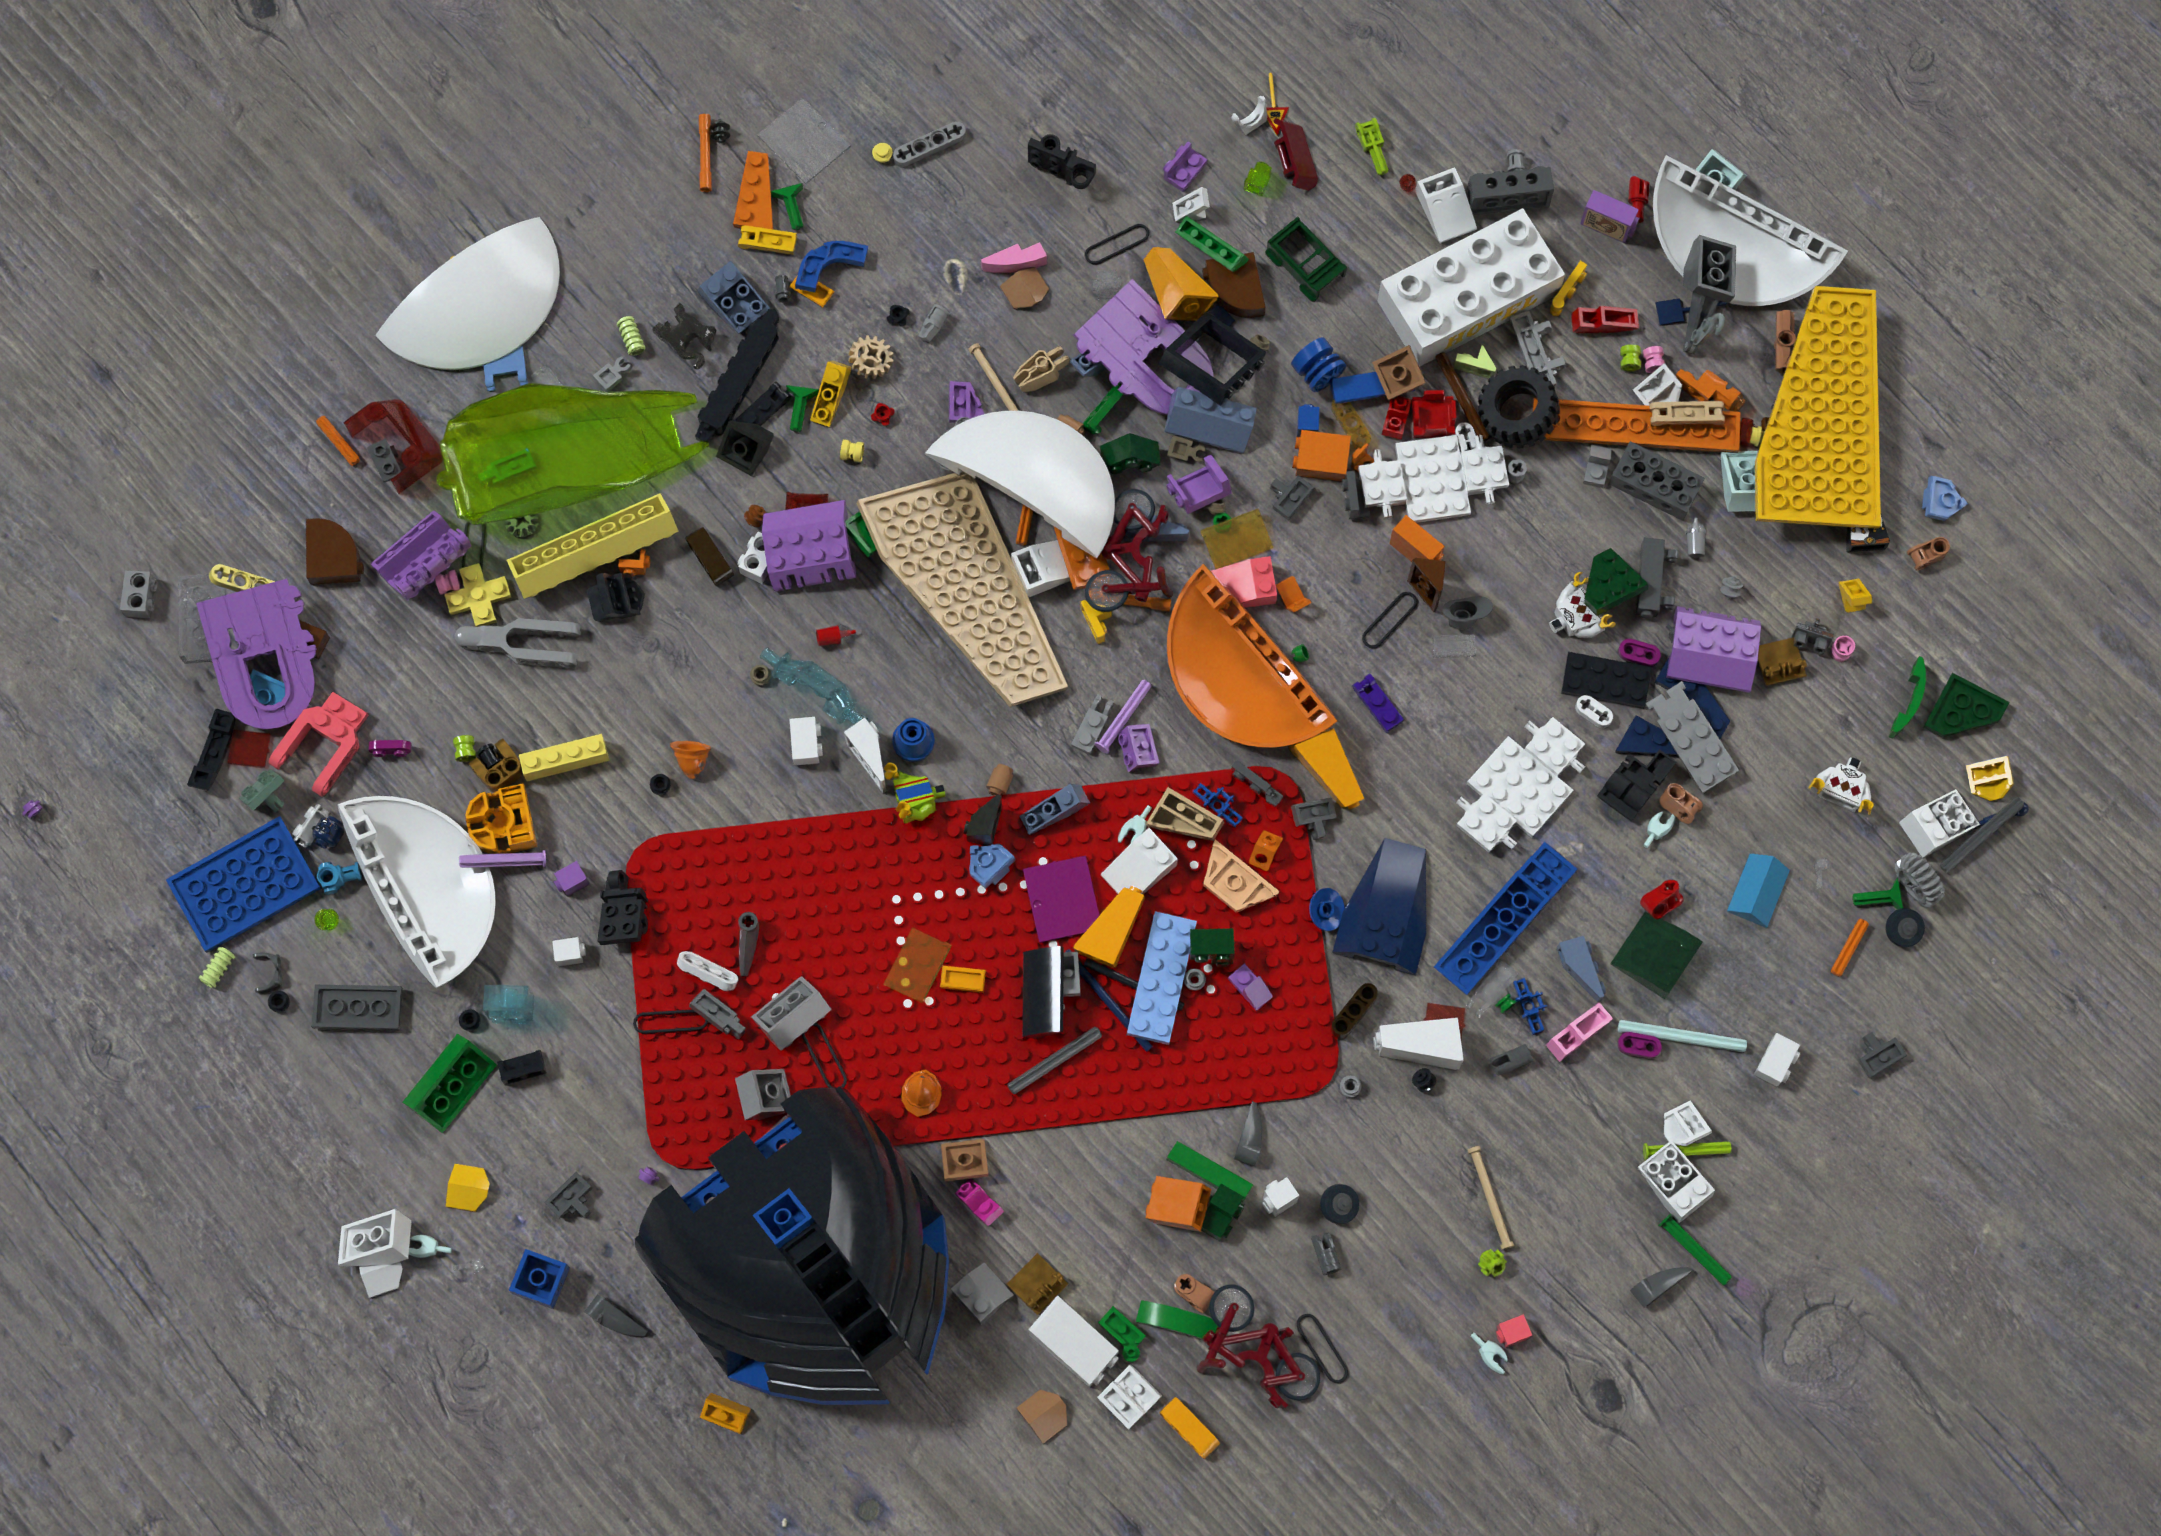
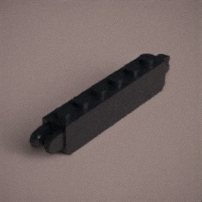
M768 309L762 319L758 317L755 323L752 322L747 330L748 335L745 340L742 339L740 341L735 357L732 356L730 358L726 373L720 375L716 390L711 391L706 407H702L698 414L700 425L695 435L696 440L707 444L715 434L719 436L725 433L728 422L734 418L779 340L776 328L777 323H779V317L775 309Z

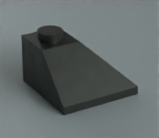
M729 421L716 457L752 476L768 452L774 433L757 424Z
M996 795L971 816L970 822L966 821L964 834H967L968 842L985 846L993 844L1002 810L1001 795Z

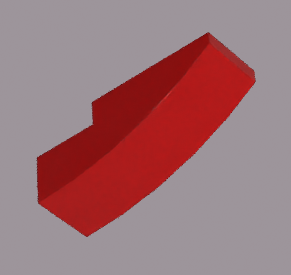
M1599 306L1597 309L1578 307L1571 313L1573 333H1614L1639 329L1637 309Z

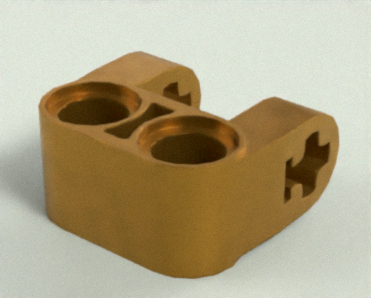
M503 738L495 743L494 746L504 759L491 769L487 770L477 757L468 763L478 778L492 792L510 786L523 774L519 759ZM510 765H517L516 770L507 771ZM494 777L500 778L497 784H490Z

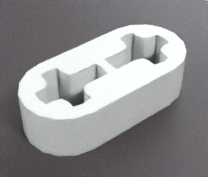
M1466 422L1460 423L1456 427L1455 435H1457L1461 453V451H1467L1468 444L1471 450L1476 448L1474 439L1476 435L1472 425ZM1461 429L1469 431V433L1467 434L1468 440H1465L1463 434H1459L1461 433Z
M1588 695L1581 696L1577 700L1575 709L1583 718L1599 728H1606L1611 724L1613 714L1610 709ZM1586 702H1588V703H1589V706H1588L1589 708H1586L1585 710H1583V709L1581 708V707H1582V704H1581V703L1585 704ZM1606 714V720L1599 721L1600 716Z

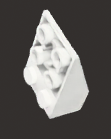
M1455 168L1417 181L1415 192L1439 243L1477 230L1464 186Z
M1058 540L1031 545L1011 553L1012 562L1028 598L1071 581Z
M1956 789L1912 811L1899 822L1922 858L1938 851L1980 825Z
M1672 1140L1638 1166V1169L1664 1207L1678 1223L1682 1222L1712 1198L1715 1192L1714 1188Z

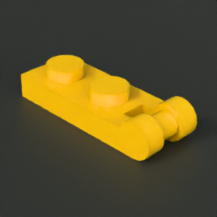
M746 225L741 226L740 233L742 236L738 241L739 248H751L794 255L797 233ZM755 236L754 240L749 239V237Z
M1581 260L1554 297L1550 307V313L1553 316H1559L1562 313L1566 299L1573 297L1577 290L1575 288L1577 283L1582 284L1586 278L1587 264Z

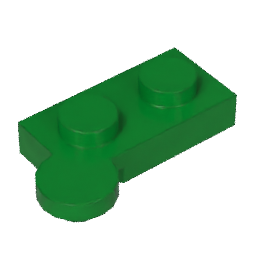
M1112 1306L1098 1324L1124 1347L1122 1351L1123 1358L1127 1362H1135L1140 1355L1137 1346L1144 1340L1146 1335Z

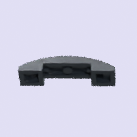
M215 708L208 727L210 732L197 766L194 765L187 783L189 787L209 791L226 756L236 717L231 712Z

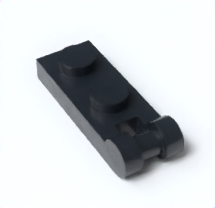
M776 381L735 420L736 422L762 426L790 400L791 395L787 391L784 392L781 389V385ZM775 394L779 397L776 401L772 399Z

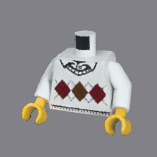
M1578 572L1574 575V581H1571L1565 587L1556 602L1554 613L1557 618L1549 622L1550 628L1554 633L1564 629L1570 637L1592 638L1604 631L1605 627L1613 628L1616 625L1615 622L1607 624V620L1612 615L1606 614L1602 617L1600 614L1596 616L1584 604L1586 591L1583 586L1579 588V585L1586 584L1588 578H1585L1582 582L1579 580V576L1583 572Z
M1849 758L1846 766L1838 763L1836 767H1829L1813 779L1808 787L1809 789L1815 787L1818 790V797L1852 812L1858 809V812L1861 813L1862 809L1868 811V815H1870L1874 806L1871 801L1869 783L1865 781L1866 775L1858 771L1861 761L1856 758Z

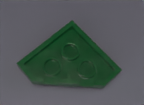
M1609 548L1593 558L1584 604L1598 616L1647 591L1648 583L1612 548Z
M1952 673L1923 728L1940 737H1946L1998 723L2010 702Z

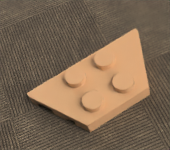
M1217 840L1214 841L1203 886L1237 913L1279 894L1275 887Z

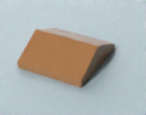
M1410 345L1372 362L1388 400L1409 393L1426 383Z
M984 1139L941 1144L945 1181L988 1177Z

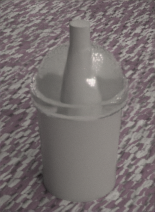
M1694 518V523L1687 527L1685 535L1687 536L1688 557L1698 558L1705 556L1706 530L1701 523H1698V518Z

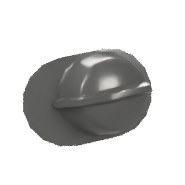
M1482 596L1451 600L1443 606V614L1448 618L1449 626L1463 630L1471 628L1478 619L1488 616L1493 610V603L1488 598Z

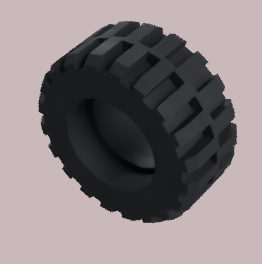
M1520 365V368L1517 369L1515 366H1510L1507 371L1499 370L1496 377L1492 375L1488 379V385H1483L1481 389L1482 394L1478 397V412L1489 436L1493 437L1497 443L1502 444L1504 442L1505 447L1509 448L1516 445L1517 449L1524 448V445L1527 444L1531 447L1535 445L1534 442L1537 440L1540 442L1545 440V434H1551L1554 430L1553 424L1556 425L1559 420L1557 415L1560 413L1559 400L1552 382L1548 380L1544 373L1539 374L1538 369L1533 367L1528 370L1527 366ZM1529 394L1537 398L1538 403L1535 410L1524 419L1508 420L1500 414L1505 401L1514 395Z

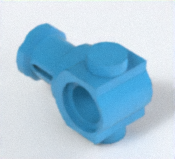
M325 862L318 867L317 879L326 895L337 893L341 886H345V882L357 879L362 881V872L358 862L347 867L334 866L332 862ZM327 875H333L331 881L324 882V878Z

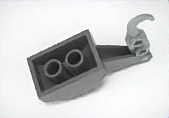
M1699 235L1692 244L1683 273V286L1693 292L1687 332L1683 345L1684 352L1695 354L1698 347L1705 344L1711 334L1719 335L1723 329L1724 315L1717 313L1712 317V314L1719 300L1730 303L1735 297L1736 245Z

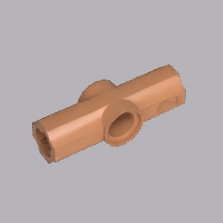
M1790 310L1776 312L1775 371L1780 374H1784L1796 341L1794 334V312ZM1781 340H1787L1789 344H1784Z

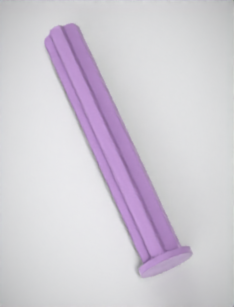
M1146 680L1140 682L1101 740L1095 742L1094 745L1097 749L1106 754L1110 752L1109 747L1150 690L1151 684Z
M542 850L540 853L459 856V866L461 868L535 865L546 867L545 850Z

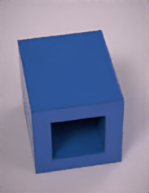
M1311 404L1299 406L1297 437L1301 436V430L1319 432V407Z

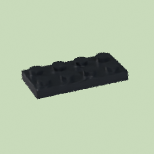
M1568 652L1561 694L1577 697L1588 695L1595 700L1644 709L1652 667Z

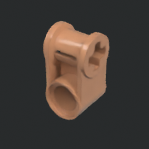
M1936 537L1910 548L1907 554L1911 555L1916 565L1915 570L1919 571L1943 560L1950 549V544L1944 537ZM1934 546H1940L1943 552H1937Z
M1676 783L1670 784L1659 799L1664 809L1686 824H1690L1694 820V815L1703 808L1702 802L1697 797Z
M1189 1274L1180 1275L1174 1284V1290L1180 1297L1197 1311L1203 1314L1209 1308L1211 1297L1214 1294L1213 1290ZM1187 1281L1189 1283L1188 1288L1181 1289V1283Z

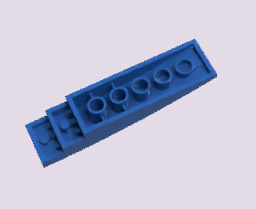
M1544 842L1510 878L1437 962L1434 968L1467 995L1577 871V868Z

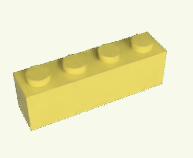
M602 734L519 754L526 781L610 761Z

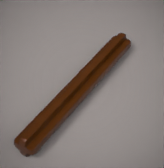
M1441 352L1437 354L1435 358L1468 421L1472 425L1476 436L1483 435V441H1487L1490 436L1446 353Z

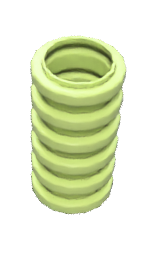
M626 316L617 322V326L619 327L623 342L626 344L625 347L628 350V354L631 356L639 355L646 347L641 339L639 329L636 328L637 324L634 322V317Z
M223 947L218 948L219 952L214 954V959L211 958V964L206 966L207 970H203V976H199L200 981L211 988H216V982H220V976H224L223 972L228 970L227 966L232 964V959H235L234 954Z

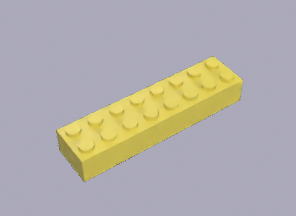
M661 493L514 556L508 559L507 562L525 599L536 596L543 590L554 588L566 580L575 579L582 573L593 571L605 563H611L621 556L630 555L635 550L644 546H650L660 539L669 538L679 531Z

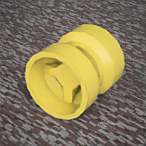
M843 439L840 460L847 461L848 459H853L854 462L861 463L864 453V442L851 443L850 440Z

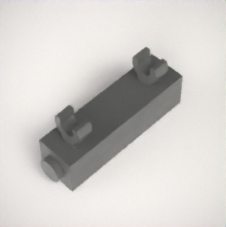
M1644 537L1641 544L1639 575L1648 583V590L1637 595L1636 615H1641L1642 618L1651 619L1657 617L1660 608L1672 610L1675 603V597H1661L1663 560L1676 563L1679 550H1664V539Z

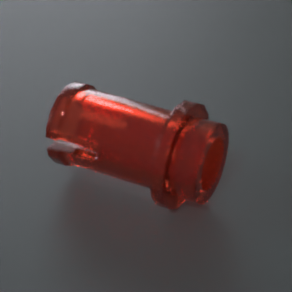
M1749 418L1741 419L1740 445H1750L1752 427H1755V424H1753L1754 420Z

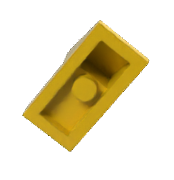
M1859 578L1839 582L1844 609L1847 613L1865 610L1866 604L1872 603V595Z
M1086 600L1080 601V609L1097 644L1105 642L1107 629L1103 620L1112 617V611L1101 612L1092 608Z

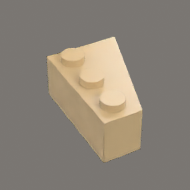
M1168 787L1146 825L1154 829L1214 841L1224 821Z

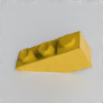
M833 360L827 362L810 421L828 427L831 426L852 369L851 366Z

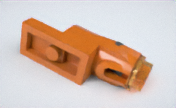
M1682 369L1675 375L1681 382L1682 389L1697 401H1711L1713 398L1714 401L1724 402V407L1734 412H1739L1747 401L1743 398L1744 395L1741 394L1740 390L1722 373L1716 375L1706 370L1698 380L1695 379L1693 374Z

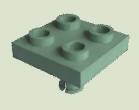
M271 769L260 773L257 777L258 781L252 786H247L241 792L242 796L239 799L253 811L263 801L273 812L280 810L274 802L281 808L284 805V802L273 793L284 782V779Z

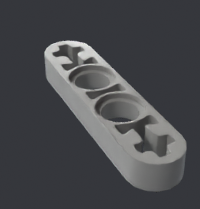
M952 122L899 146L893 152L894 163L899 167H906L961 142L966 136L965 126L961 122ZM957 129V131H960V134L953 133V130ZM941 136L944 138V142L935 144L933 139ZM922 144L926 147V150L920 153L915 150V147ZM899 154L906 156V159L899 158Z

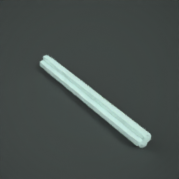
M1620 1020L1618 1023V1032L1620 1033L1634 1032L1655 1036L1658 1039L1745 1052L1747 1049V1041L1743 1039Z

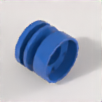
M1324 337L1318 338L1306 345L1291 362V366L1300 376L1306 375L1304 382L1309 385L1313 392H1318L1329 386L1331 380L1338 378L1346 369V363L1340 360V356L1337 353L1332 354L1333 347Z

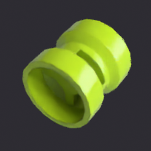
M1631 344L1622 346L1620 348V355L1623 357L1620 362L1621 370L1637 371L1641 369V360L1639 359L1641 347Z
M462 735L453 738V746L456 748L454 753L456 761L468 762L476 758V751L473 749L475 744L473 736Z

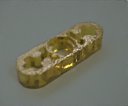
M1333 399L1331 410L1345 434L1351 436L1350 442L1353 447L1358 449L1359 447L1362 448L1366 443L1370 445L1371 435L1351 402L1340 403L1341 405L1345 404L1344 411L1346 414L1343 416V410L1336 408L1337 404ZM1352 418L1356 420L1357 425L1351 428L1345 424V421ZM1358 430H1359V433H1358V434L1360 435V437H1361V438H1366V439H1365V443H1362L1361 441L1357 442V441H1358V435H1357L1356 432H1357Z

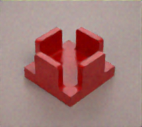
M1425 390L1422 397H1412L1413 438H1436L1455 435L1456 401L1453 399V396H1444V390Z

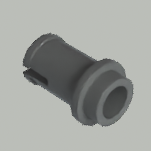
M778 275L775 277L777 289L775 298L781 303L788 302L791 297V292L788 288V276Z

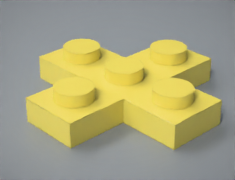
M479 563L459 569L464 588L444 594L450 615L471 610L476 627L497 623L491 603L512 598L506 577L503 576L485 582Z

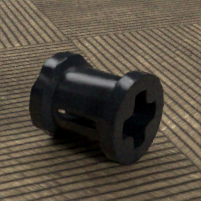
M492 743L481 747L476 752L477 756L481 757L486 764L487 770L502 760L494 751Z

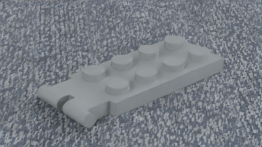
M1681 681L1666 691L1669 696L1668 700H1665L1664 696L1660 694L1647 702L1646 706L1649 710L1654 709L1659 717L1658 725L1700 791L1704 793L1737 773L1739 769L1695 700L1689 701L1683 691L1686 687Z

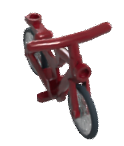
M1127 490L1116 497L1113 520L1118 526L1112 536H1109L1101 551L1102 556L1105 559H1111L1132 583H1127L1120 573L1112 570H1104L1094 574L1086 584L1085 597L1089 605L1095 610L1101 612L1114 611L1125 603L1128 595L1135 594V599L1141 602L1147 601L1149 592L1161 590L1168 598L1173 596V591L1169 588L1166 581L1164 567L1159 566L1157 568L1158 582L1151 583L1153 558L1151 556L1144 558L1140 553L1142 541L1146 537L1157 538L1161 524L1167 523L1169 512L1166 511L1165 505H1161L1157 519L1151 523L1155 513V504L1151 496L1142 490ZM1141 529L1135 535L1132 542L1120 544L1127 530ZM1132 553L1136 563L1144 568L1142 581L1119 555Z
M1224 1285L1214 1292L1210 1300L1209 1310L1212 1320L1218 1327L1215 1333L1210 1330L1202 1338L1209 1346V1351L1205 1360H1202L1197 1366V1372L1204 1373L1210 1367L1224 1368L1226 1362L1222 1359H1216L1217 1353L1239 1368L1245 1366V1360H1255L1264 1371V1378L1260 1381V1386L1271 1396L1268 1400L1275 1408L1281 1407L1285 1409L1288 1406L1277 1394L1275 1386H1278L1282 1394L1289 1399L1301 1401L1310 1398L1319 1387L1320 1371L1316 1362L1311 1357L1302 1353L1290 1354L1283 1343V1339L1291 1337L1294 1332L1289 1327L1278 1330L1275 1324L1267 1323L1260 1330L1226 1336L1228 1331H1240L1249 1325L1254 1316V1302L1248 1291L1238 1285ZM1261 1339L1257 1351L1248 1350L1234 1354L1225 1347V1345ZM1271 1346L1281 1360L1276 1369V1376L1267 1358Z

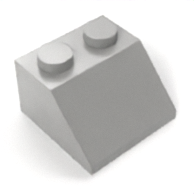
M784 1069L751 1070L735 1078L745 1120H760L786 1113L781 1103L790 1097V1091Z
M985 1263L969 1272L951 1288L952 1294L980 1325L1014 1296Z

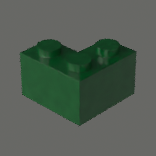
M1128 433L1100 445L1101 458L1105 462L1108 471L1112 474H1120L1127 468H1136L1141 472H1150L1152 468L1160 465L1159 443L1157 441Z
M1234 928L1190 929V960H1195L1197 963L1208 962V959H1211V964H1216V967H1228L1229 964H1233L1235 954Z
M1220 1184L1206 1210L1201 1231L1219 1242L1222 1237L1227 1238L1233 1228L1230 1226L1234 1218L1238 1220L1244 1210L1245 1204L1242 1203L1244 1197L1225 1185Z

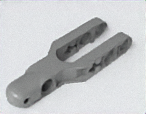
M518 618L504 627L462 626L455 632V640L464 649L504 653L516 664L575 668L577 667L578 655L575 653L511 648L507 644V637L515 634L539 636L552 634L559 635L560 637H564V635L581 636L580 630L582 626L574 622Z

